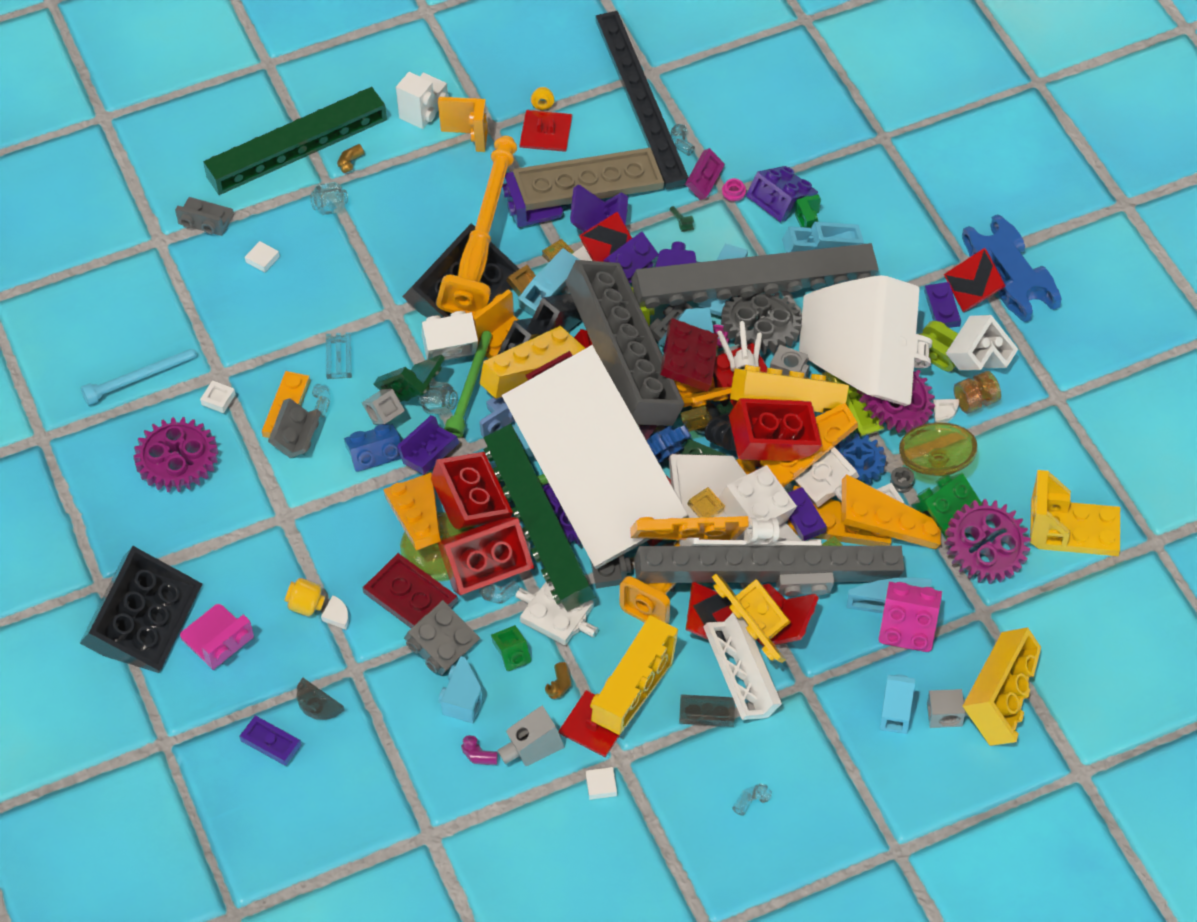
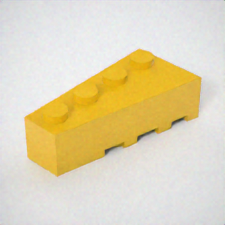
M559 326L483 361L480 385L495 399L501 398L503 394L527 382L528 380L525 375L568 351L575 355L586 348L564 328Z
M745 365V369H734L730 399L738 401L740 398L811 401L814 412L821 413L846 403L849 385L826 381V375L811 373V378L804 377L805 373L789 371V375H783V370L767 368V372H760V367Z
M651 615L648 617L613 674L607 679L600 694L597 693L594 696L590 708L593 709L591 721L618 735L623 732L673 664L678 635L677 628Z
M1028 627L1001 632L962 706L990 746L1017 742L1019 733L1015 730L1017 723L1022 722L1024 712L1021 710L1023 699L1029 696L1028 680L1029 677H1034L1041 650L1040 644Z

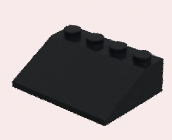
M472 223L402 296L420 314L427 318L431 316L445 318L450 317L452 314L438 308L436 301L443 277L446 275L458 276L459 265L469 240V235L475 230V226ZM491 241L489 243L484 272L480 279V283L486 284L491 289L488 304L497 295L503 294L506 290L512 288L506 280L510 275L519 270Z
M132 546L123 556L80 644L102 656L159 673L203 583Z

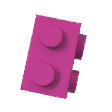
M889 581L879 642L891 646L930 652L933 646L942 591L931 587L922 588L908 585L904 582L895 583Z
M221 604L214 605L180 633L181 640L212 670L254 638L250 620L244 614L236 619Z

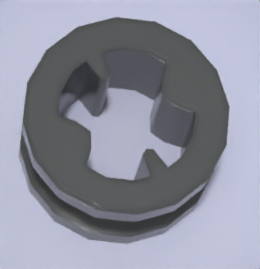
M906 467L895 468L892 471L890 483L893 484L898 493L909 492L913 487L914 473ZM902 477L906 478V480L902 481V483L898 482V480H901Z

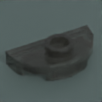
M302 677L297 685L296 697L299 708L307 716L314 719L327 720L337 717L345 711L342 704Z

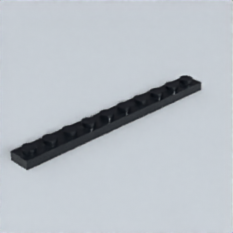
M618 11L595 15L598 29L647 146L652 150L666 190L684 186L689 177Z

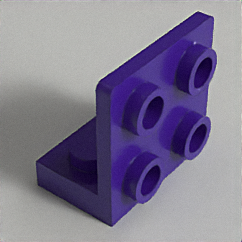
M782 166L757 171L746 196L778 221L783 222L787 220L797 199L817 195L818 191L812 187L809 181L801 179L794 174L793 169Z

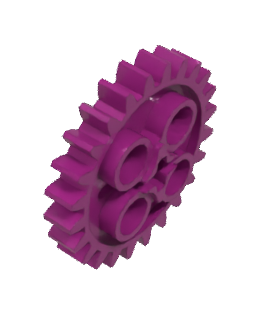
M920 370L913 371L911 404L907 406L867 395L860 390L856 391V393L863 395L859 402L867 404L863 410H871L872 415L870 418L878 417L879 425L881 426L884 422L887 423L888 430L895 426L898 433L903 428L909 433L912 429L916 431L920 426H923L933 414L931 410L935 407V404L931 401L935 396L928 393L932 387L925 386L924 383L927 381V378L919 377Z
M172 417L169 424L164 419L161 420L162 426L160 427L152 424V432L144 430L145 438H138L139 446L134 447L136 454L133 457L137 472H140L142 480L147 479L149 486L155 483L157 490L166 486L167 492H170L172 487H176L177 491L180 492L181 486L185 485L190 490V483L194 482L200 485L199 478L208 479L207 471H214L213 463L218 462L216 455L218 454L215 437H212L211 430H205L203 423L196 426L195 419H192L187 424L185 417H182L180 423H176L175 418Z
M986 499L981 502L980 506L974 500L970 507L965 504L961 511L957 510L953 515L954 518H951L948 522L951 528H947L945 531L949 538L946 539L944 544L952 547L947 551V555H955L951 563L961 564L959 568L960 573L967 569L969 571V579L976 574L979 583L984 577H987L989 584L994 581L995 577L1000 583L1005 579V576L1010 579L1014 575V571L1018 573L1022 568L1021 564L1027 561L1028 558L1025 555L1029 553L1030 548L1025 545L1031 541V538L1024 537L1023 535L1028 531V528H1020L1019 525L1022 523L1023 518L1015 520L1013 517L1016 511L1007 513V504L1003 505L1000 509L996 500L991 506L988 505ZM986 520L993 522L995 528L989 527L986 524ZM1001 530H1005V531H1006V533H1003V534L997 536V537L994 539L993 542H990V541H989V542L985 543L984 545H982V546H981L978 550H976L975 552H973V553H970V552H969V550H971V549L976 548L977 546H979L980 543H981L983 540H984V541H987V540L991 539L993 536H995V535H996L999 531H1001ZM965 533L971 534L974 537V541L967 539ZM1001 542L1007 543L1010 550L1004 549ZM980 554L987 556L989 562H984L980 558Z

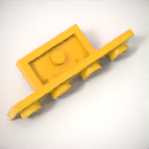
M718 574L713 575L712 578L716 582L713 587L723 599L726 596L732 603L729 607L738 619L743 617L749 624L745 627L755 640L759 638L765 645L762 650L771 661L776 659L783 663L786 659L770 639L791 623V621L770 594L756 579L739 594L735 595L721 576Z

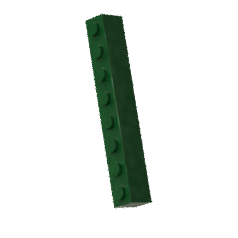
M373 87L359 91L354 95L318 109L309 115L298 118L291 123L203 161L206 177L218 195L224 194L386 121L385 103Z
M512 424L483 437L487 445L483 450L489 462L495 461L496 467L492 469L498 481L504 480L506 485L502 490L508 502L513 501L515 507L511 509L515 517L519 519V522L523 521L525 525L522 531L527 542L532 541L535 546L531 549L537 563L542 562L545 567L541 569V573L547 584L552 582L555 588L550 592L556 604L562 603L568 612L596 598Z

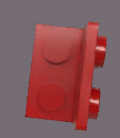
M770 584L762 585L791 621L770 640L774 645L801 640L806 633L810 618L815 612V606L819 597L816 594L785 599ZM758 638L757 641L764 647L765 645Z

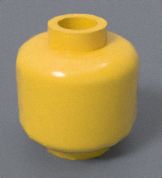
M298 578L296 582L291 581L284 601L288 602L287 607L289 610L309 617L313 615L315 610H321L326 596L321 595L322 587L320 584L304 578Z

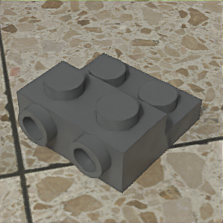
M442 600L407 632L404 639L412 652L419 653L426 660L425 664L432 672H438L442 676L459 660L460 656H463L479 641L480 637Z

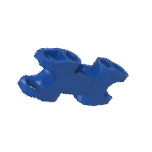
M997 214L991 217L990 227L994 235H981L971 226L963 228L962 239L969 256H973L983 248L987 249L1006 285L998 291V294L1006 307L1020 320L1026 322L1032 319L1033 310L1029 300H1041L1053 310L1060 307L1062 298L1054 278L1044 266L1032 269L1021 254L1025 250L1022 236L1001 215Z

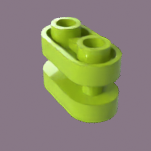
M930 321L924 327L923 333L919 335L932 340V347L929 348L931 363L944 371H952L955 368V364L946 355V352L958 333L946 327L940 321Z

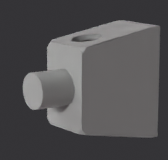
M542 705L507 729L506 733L511 742L497 751L505 764L520 757L524 765L529 766L565 748L556 726Z

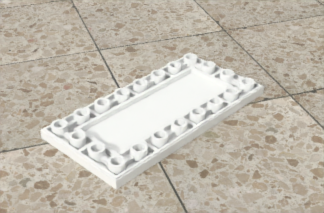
M593 345L502 395L596 569L650 540L631 538L630 527L639 518H689Z

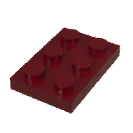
M671 318L667 328L660 375L708 392L712 385L718 335Z
M399 553L362 587L365 595L410 628H413L442 600L450 608L458 602L456 594Z

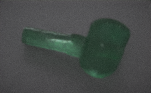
M674 206L670 207V211L678 220L681 232L694 230V219L692 216L683 217Z
M729 400L724 407L722 404H718L716 408L720 415L731 412L734 406Z

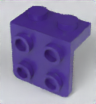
M509 172L505 174L501 191L503 198L508 200V211L510 216L514 217L517 228L563 216L561 205L526 211V206L514 173Z
M577 185L573 188L570 222L585 232L615 212H618L626 226L628 196L621 192L604 202L581 185Z

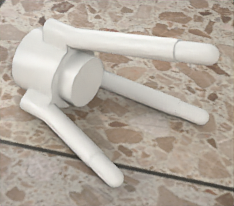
M741 321L740 338L742 350L737 351L736 356L733 357L722 331L719 330L717 332L730 362L731 371H734L735 368L745 369V365L759 367L758 358L762 333H757L754 353L752 354L747 349L745 323Z

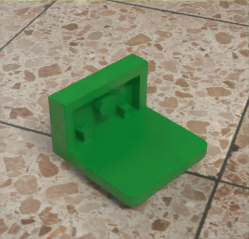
M963 473L954 476L949 474L942 476L936 481V487L932 490L929 487L917 495L918 500L911 504L913 509L919 512L928 510L946 539L949 536L945 534L947 528H951L948 522L951 518H954L955 512L957 510L961 511L965 504L970 507L974 500L977 501L979 506L981 504L980 499Z

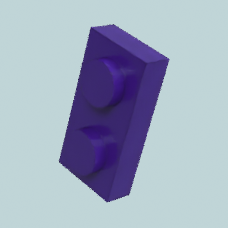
M949 282L925 285L924 293L933 321H940L948 328L960 327L961 318Z
M801 487L788 492V495L797 506L789 520L802 541L825 533L827 526L804 488Z
M256 715L239 736L241 742L284 766L289 763L301 746L300 739Z

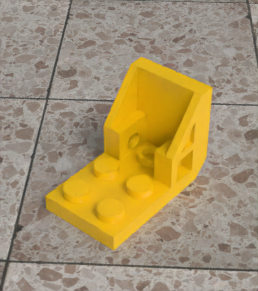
M1037 470L1031 497L1030 543L1042 550L1119 556L1120 507L1070 502L1071 491L1049 471Z

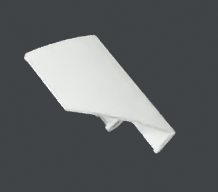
M881 275L835 284L806 294L803 298L799 352L808 354L807 359L867 395L903 406L910 405L914 367L927 368L931 365L929 348L932 347V340L916 334L919 287Z
M670 455L671 486L689 518L728 517L717 502V499L726 485L747 475L733 456ZM749 518V527L745 530L744 538L740 535L736 540H699V538L679 540L680 546H822L821 540L818 539L802 541L786 522L779 525L777 518H770L768 521H757L756 518Z

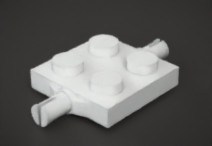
M833 447L797 476L794 482L800 488L803 487L810 500L817 507H820L834 496H837L842 502V478L847 474L857 479L859 475L842 454Z
M545 582L535 594L523 588H519L516 598L528 603L527 608L520 616V622L565 646L572 636L579 631L592 638L597 634L599 628L586 622V617L594 607L593 601L590 600L567 612L562 603L556 604L550 592L555 589L552 582L549 584Z

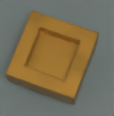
M525 265L510 275L506 281L516 294L520 296L536 275L528 265Z

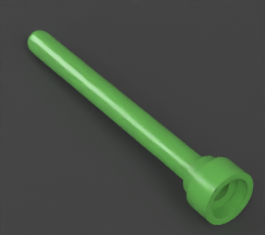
M490 331L482 333L455 413L450 419H447L444 426L446 431L456 435L457 438L463 436L466 428L463 418L492 338Z

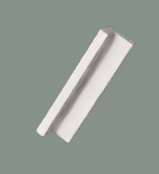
M732 613L724 622L706 623L703 628L742 720L768 718L782 703L756 642L745 628L748 626L747 622L743 617L738 619ZM715 631H722L726 642L717 637ZM725 652L734 658L735 665L727 660ZM735 675L744 681L745 688L736 682ZM747 699L753 703L756 710L749 711L744 700Z

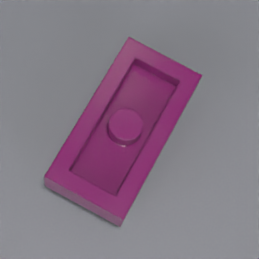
M710 148L703 150L685 185L700 200L707 198L725 164Z

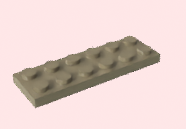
M651 148L512 170L525 203L526 211L571 204L573 188L577 185H581L600 199L614 197L621 192L627 195L663 189L664 185Z

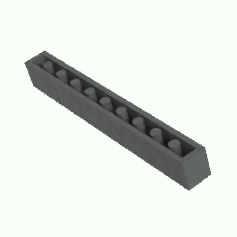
M872 243L636 269L631 282L639 306L655 308L661 304L676 306L687 301L701 303L707 299L717 298L718 300H726L731 296L739 295L741 297H750L757 293L771 295L778 291L788 290L789 292H796L802 288L809 287L820 289L826 285H835L873 277L879 268Z
M639 546L634 557L635 577L644 583H716L712 578L715 574L721 576L726 583H752L756 579L762 583L778 582L780 575L833 573L834 582H875L899 578L904 572L902 546Z

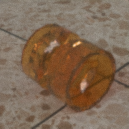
M984 371L975 375L973 380L967 378L954 384L955 398L959 399V407L966 414L981 409L982 404L988 406L1001 400L999 383L990 371Z

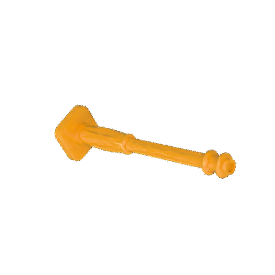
M502 136L494 142L496 150L491 153V160L493 161L492 170L475 230L470 233L469 240L462 254L458 276L446 275L443 277L436 305L441 310L450 313L457 311L472 312V316H474L477 310L488 305L491 289L486 284L480 283V279L487 261L488 248L491 241L489 232L508 166L513 164L514 156L512 154L517 151V144L510 136Z
M736 460L747 475L756 471L755 467L762 466L759 460ZM679 540L673 546H680ZM627 576L620 583V607L625 613L644 623L651 615L668 624L670 621V599L666 594L676 583H644L634 577Z

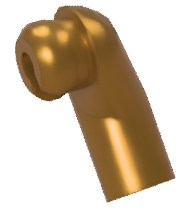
M357 144L341 153L337 165L343 173L353 169L352 160L364 155L362 146Z
M559 662L554 665L557 679L551 681V685L547 683L545 686L546 694L552 699L561 698L571 687L568 665L565 662Z

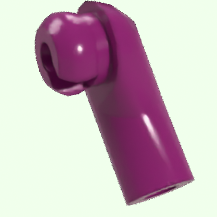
M473 735L463 738L462 752L472 763L497 765L498 751H483L477 744V738Z

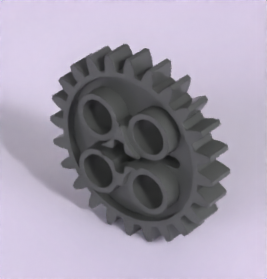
M778 292L774 296L766 295L765 293H757L750 297H741V295L737 297L731 296L730 301H726L725 307L722 309L721 325H724L723 332H728L727 338H735L734 344L738 345L741 343L740 322L743 321L745 323L747 345L751 343L755 345L757 333L760 332L762 333L760 346L762 353L766 354L767 349L776 353L779 345L791 347L793 341H797L802 327V317H799L800 310H794L795 303L787 304L788 297L780 299V293Z

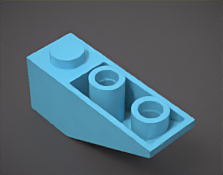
M562 248L532 279L519 296V307L533 316L542 297L560 294L566 286L565 281L575 260L579 259Z

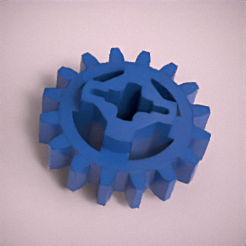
M685 425L675 430L669 426L655 433L646 441L660 464L669 459L670 455H676L684 449L682 444L692 436Z
M856 433L854 439L847 436L845 437V442L840 441L835 448L857 471L859 475L857 480L865 481L867 485H870L871 478L878 480L880 473H884L886 455H883V447H877V440L870 442L869 435L860 439L859 434Z

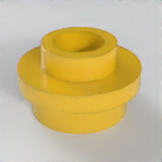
M546 87L537 88L531 95V103L539 110L549 109L554 104V95Z

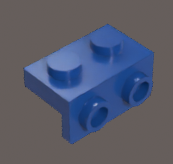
M380 424L372 430L366 432L357 431L344 438L345 446L352 458L356 472L401 459L397 448L401 441L393 424Z

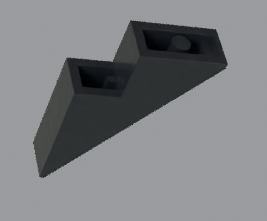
M571 294L542 297L532 318L515 320L498 354L559 326L568 332L581 322V316Z

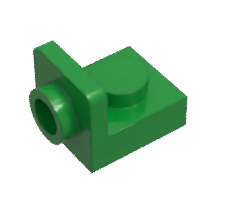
M818 194L797 199L795 216L800 227L811 228L814 222H818L817 213H819L821 202Z
M516 625L491 634L492 642L502 656L504 667L507 671L531 662L526 640Z

